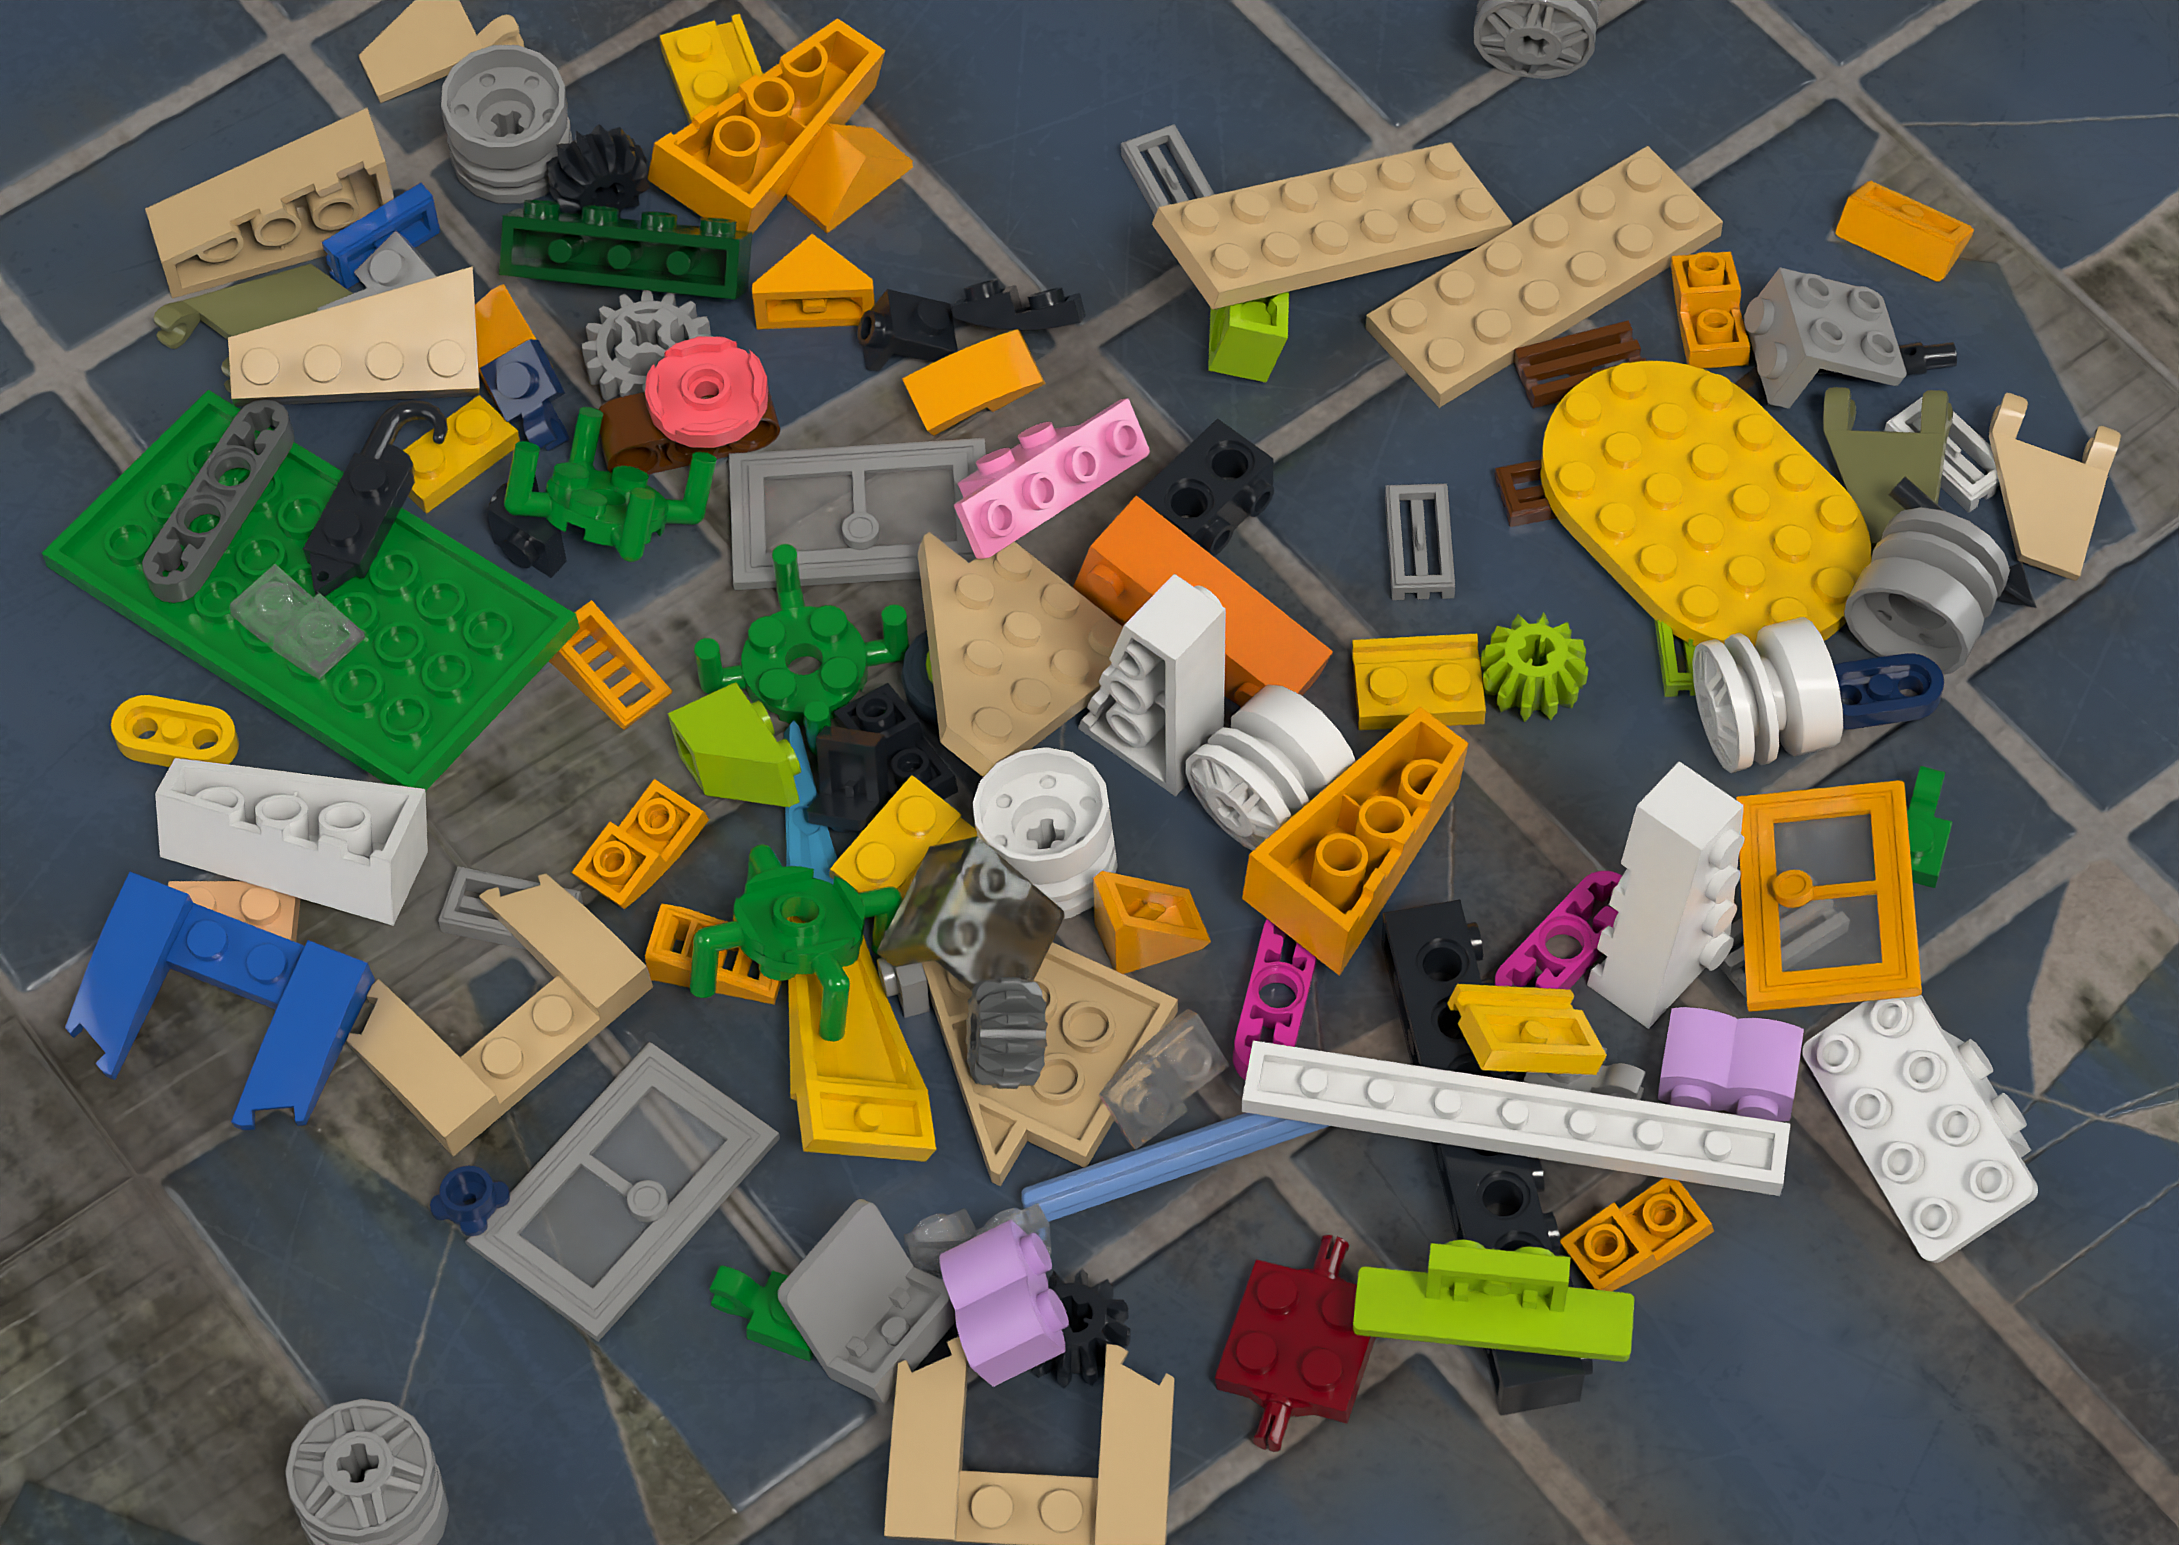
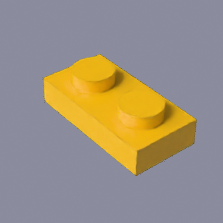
M480 395L447 418L448 432L442 444L434 443L433 428L403 450L410 456L415 468V484L408 497L426 514L513 451L515 444L520 442L518 430L509 422H506L505 418Z

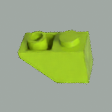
M736 682L667 713L679 757L705 795L782 807H791L800 802L794 776L801 773V767L791 744L786 738L780 741L774 738V727L763 704L759 700L750 703Z

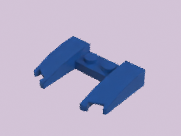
M129 872L88 963L65 1026L68 1033L74 1038L85 1028L105 1052L96 1062V1065L106 1077L115 1080L169 969L183 973L276 1010L232 1118L233 1126L241 1130H255V1111L294 1108L297 1126L306 1125L367 998L368 992L375 981L368 963L309 940L304 946L195 904L190 895Z

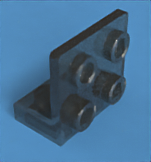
M978 836L928 848L876 953L894 968L935 960L971 991L978 980H990L995 977H1020L1021 980L1034 981L1065 914L1063 909Z

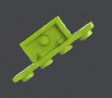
M1454 1240L1445 1245L1431 1243L1428 1273L1361 1267L1358 1271L1353 1331L1355 1334L1362 1336L1626 1362L1631 1354L1634 1296L1624 1292L1568 1287L1570 1257L1555 1256L1551 1251L1544 1248L1523 1247L1514 1252L1485 1249L1484 1246L1474 1241Z

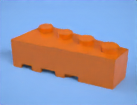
M1137 495L1090 546L1073 588L1122 627L1173 574H1176L1193 587L1197 585L1205 587L1219 599L1222 606L1226 608L1224 696L1238 704L1241 708L1268 684L1284 686L1303 696L1319 678L1333 653L1331 649Z

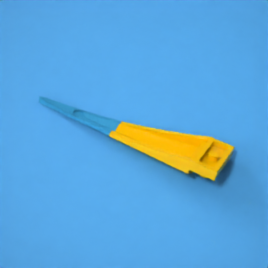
M793 720L784 732V738L791 744L800 763L801 773L794 776L800 802L791 807H785L786 866L814 869L813 878L833 884L834 880L829 877V871L837 861L828 827L808 822L807 809L817 798L818 793L800 728ZM797 916L787 918V920L794 923H806ZM863 935L858 959L852 965L842 967L849 978L850 989L845 1035L841 1040L834 1042L826 1041L819 1035L823 986L816 974H796L788 980L791 1099L797 1101L803 1151L926 1162L936 1151L928 1089L885 995Z

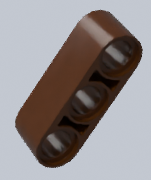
M768 391L767 410L756 428L740 440L716 448L689 447L670 440L653 424L646 405L645 392L610 400L598 409L603 412L599 438L607 468L611 473L613 468L617 466L638 468L648 475L681 468L691 464L692 455L695 452L709 453L715 456L716 459L729 457L731 453L756 451L773 443L780 433V426L770 391ZM707 395L703 396L700 399H709L715 396Z

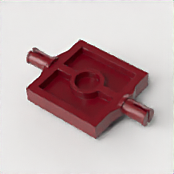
M1333 1235L1322 1236L1313 1269H1293L1255 1260L1215 1375L1217 1390L1250 1398L1264 1408L1258 1430L1253 1438V1443L1261 1449L1266 1450L1269 1443L1271 1452L1281 1450V1443L1291 1416L1316 1415L1348 1424L1376 1337L1357 1335L1353 1331L1357 1284L1346 1282L1338 1277L1346 1252L1350 1246L1341 1237L1337 1236L1334 1244Z

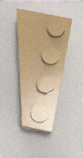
M473 266L228 337L231 399L234 405L245 406L253 401L264 399L273 400L282 405L478 396L479 374Z

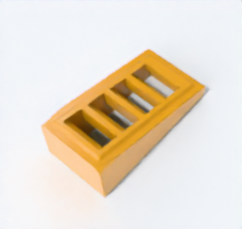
M591 600L574 612L580 629L549 662L616 724L625 730L671 695L673 691ZM591 635L597 643L579 655L574 647ZM606 651L614 656L613 659L595 672L589 666L591 662ZM625 666L631 674L609 689L604 681ZM640 682L651 690V692L636 703H631L627 707L619 700L621 696Z
M662 903L645 954L646 966L651 980L690 988L693 938L695 933L701 928L726 923L727 921L687 908ZM676 939L685 941L681 954L672 952ZM740 947L719 951L715 993L775 1005L782 981L770 979L761 972L758 980L748 977L752 959ZM728 950L738 952L732 971L723 968Z

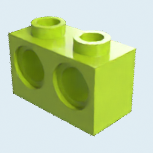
M1289 292L1213 310L1211 308L1208 371L1267 382L1288 339Z

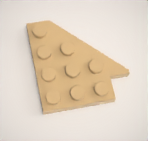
M928 532L923 536L919 547L918 561L940 743L984 777L996 763L1019 751L1032 749L1089 704L1091 698L1101 687V684L1098 682L1102 673L1112 663L1109 658L1123 627L1016 542L1011 543L990 558H976L968 563L932 533Z
M947 894L916 943V947L927 979L928 992L991 1182L998 1186L1002 1185L1027 1141L1083 1168L1087 1167L1178 1012V999ZM995 977H1020L1021 980L1037 982L1041 988L1042 998L1046 1002L1045 1017L1048 1023L1046 1041L1048 1046L1045 1047L1044 1052L1045 1066L1040 1071V1077L1034 1086H1019L1018 1089L992 1088L990 1085L976 1084L970 1075V1066L966 1062L968 1051L967 1044L965 1043L967 1036L965 1020L968 1018V1000L972 996V989L978 980H990Z

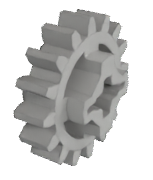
M644 290L640 302L633 303L626 294L619 296L621 306L619 310L614 311L606 306H602L599 309L601 324H587L588 342L582 343V350L591 385L600 384L603 399L608 401L618 394L623 397L645 392L647 373L653 364L656 367L658 362L665 358L664 352L676 343L698 336L713 337L711 336L707 316L697 318L695 303L690 301L678 308L675 293L668 292L662 301H653L651 291ZM614 345H616V358L612 361L610 359V353Z

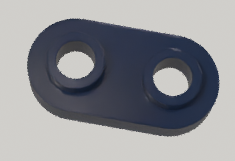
M1904 653L1833 665L1841 699H1851L1857 704L1846 705L1842 703L1843 729H1858L1922 719L1932 714L1940 703L1944 688V676L1939 666L1926 656ZM1909 689L1916 692L1919 696L1907 697L1900 691Z

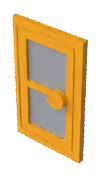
M1897 780L1736 797V800L1744 805L1741 828L1744 843L1739 852L1748 1012L1921 995L1922 985L1904 782Z

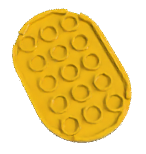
M1639 361L1622 363L1597 372L1572 388L1556 406L1549 419L1542 446L1540 475L1544 493L1552 511L1567 531L1656 621H1663L1670 626L1675 636L1687 643L1689 638L1693 639L1692 645L1697 646L1701 642L1717 639L1724 644L1725 639L1730 635L1741 633L1748 637L1755 647L1758 631L1764 626L1805 617L1812 621L1825 641L1839 631L1847 622L1844 615L1847 598L1861 572L1871 563L1872 558L1871 541L1864 517L1845 488L1757 401L1728 378L1698 367L1676 362Z

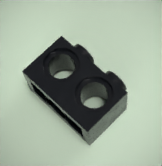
M1217 418L1151 480L1137 496L1208 553L1215 556L1226 547L1234 530L1249 515L1256 517L1269 505L1274 495V458ZM1225 477H1234V478H1237V479L1229 480V479H1223V478H1225ZM1193 515V516H1196V517H1195V518H1184V517H1182V516Z

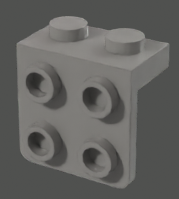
M1780 267L1759 296L1750 302L1743 316L1768 404L1789 409L1820 368L1892 386L1899 385L1907 374L1884 299L1880 294L1868 287H1857L1825 279L1816 274H1805Z
M864 1199L856 1200L782 1283L778 1291L779 1302L828 1377L884 1405L896 1391L898 1363L907 1360L913 1372L956 1322L955 1309L948 1295L944 1280L912 1265L876 1205Z

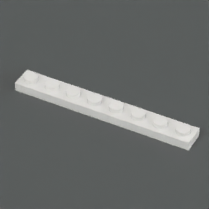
M1253 1041L1242 1097V1112L1777 1196L1781 1195L1790 1131V1123Z

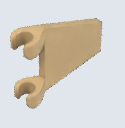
M414 0L358 56L380 103H383L447 76L452 67L471 52L492 45H519L524 47V42L519 34V27L515 19L510 15H503L494 19L476 35L460 0Z
M2006 393L2002 398L2001 405H1998L1993 412L1989 428V440L2017 560L2077 581L2081 575L2108 472L2119 446L2121 435L2113 429L2099 426L2095 431L2094 438H2091L2085 446L2082 463L2016 439V436L2023 421L2028 402L2023 397Z

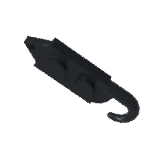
M410 400L400 402L388 408L375 423L360 453H354L303 548L306 560L311 564L313 589L317 599H322L354 576L365 578L415 484V468L410 456L392 444L402 426L413 420H426L430 422L434 428V443L442 444L445 441L448 426L446 417L438 407L429 402Z

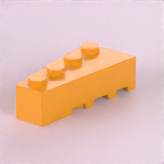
M1419 706L1249 854L1242 899L1340 976L1459 789L1469 743Z

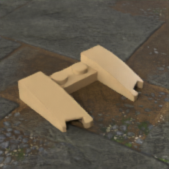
M547 874L539 875L540 885L501 896L499 888L496 887L486 890L479 895L481 903L538 960L554 979L462 1057H459L379 979L371 986L367 995L369 1003L375 1004L362 1034L349 1033L346 1040L349 1047L453 1157L653 988L647 966L583 904Z
M957 1337L947 1342L952 1353L951 1356L912 1372L907 1360L898 1363L888 1473L885 1537L888 1539L996 1545H1166L1174 1377L1166 1373L1160 1385H1157L1122 1365L1129 1353L1127 1350L1118 1345L1107 1344L1098 1478L962 1471L968 1360L960 1338Z

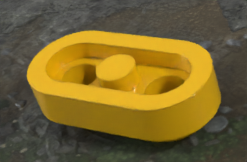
M140 695L123 702L116 709L111 720L112 733L120 752L127 758L138 762L170 767L175 758L229 765L239 749V738L233 720L225 711L212 706L153 695ZM144 732H156L155 735L151 738H139V736ZM207 742L216 743L210 748L199 749L201 745Z

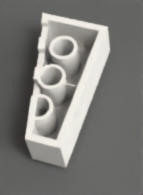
M1680 761L1636 807L1621 864L1627 869L1618 885L1613 889L1609 904L1618 911L1613 928L1607 926L1601 932L1597 947L1607 958L1601 964H1597L1591 969L1587 986L1648 1029L1705 968L1712 971L1724 961L1734 942V939L1729 935L1731 934L1732 920L1737 911V905L1734 904L1735 887L1741 876L1737 866L1739 852L1744 843V836L1741 835L1744 805Z

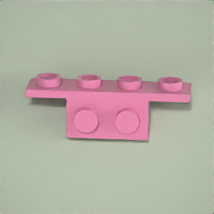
M1129 398L1120 399L1077 426L1054 429L1052 422L1035 425L1018 435L1020 444L1011 450L1010 448H1003L981 457L976 461L978 470L958 482L963 499L955 503L954 508L975 557L978 559L990 558L1149 455V447Z

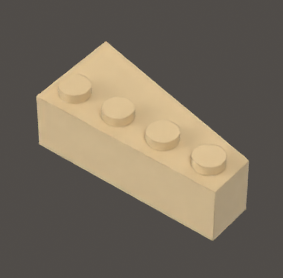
M365 108L147 207L145 210L173 299L327 256L328 254L322 245L324 240L394 199L386 161L368 108Z

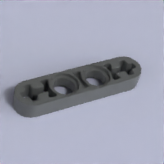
M258 400L245 405L237 413L145 554L142 565L149 588L158 599L175 603L193 597L201 589L294 443V430L289 414L283 405L273 400ZM270 425L275 426L274 431L267 429L270 427ZM255 430L261 432L257 439L254 435ZM240 467L251 471L249 477L239 485L225 486L219 483L220 477L232 468ZM213 514L220 517L218 525L208 532L195 533L188 530L190 523L200 515ZM180 545H182L185 548L183 552ZM181 562L185 568L183 572L176 570ZM164 570L171 571L167 577L163 576L162 572Z

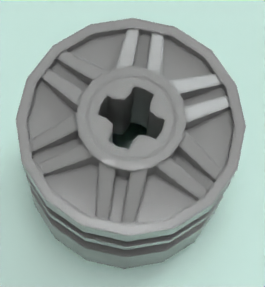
M1478 0L1477 15L1474 22V44L1486 61L1499 70L1516 76L1551 79L1569 75L1586 65L1594 53L1596 30L1598 28V7L1601 4V0Z
M492 45L471 52L452 67L442 85L441 109L445 129L448 134L447 142L450 149V159L459 181L476 196L495 203H524V200H533L546 195L551 187L548 181L549 170L547 162L558 156L557 144L571 143L573 141L570 132L565 85L557 67L541 53L519 45Z
M1920 507L1902 510L1889 520L1883 532L1882 540L1877 543L1873 550L1871 563L1863 569L1847 598L1844 615L1850 631L1866 649L1876 656L1884 657L1904 653L1920 654L1933 660L1943 674H1951L1962 667L1967 661L1981 634L1984 619L1991 614L1996 599L2001 595L2007 583L2010 569L2001 548L1990 535L1970 521L1936 509Z
M358 1399L333 1405L311 1419L292 1443L285 1470L289 1496L292 1504L295 1506V1511L301 1520L302 1528L310 1545H437L443 1537L449 1513L445 1484L440 1469L436 1464L429 1437L414 1416L390 1402ZM362 1472H366L364 1476V1481L360 1482L362 1478Z

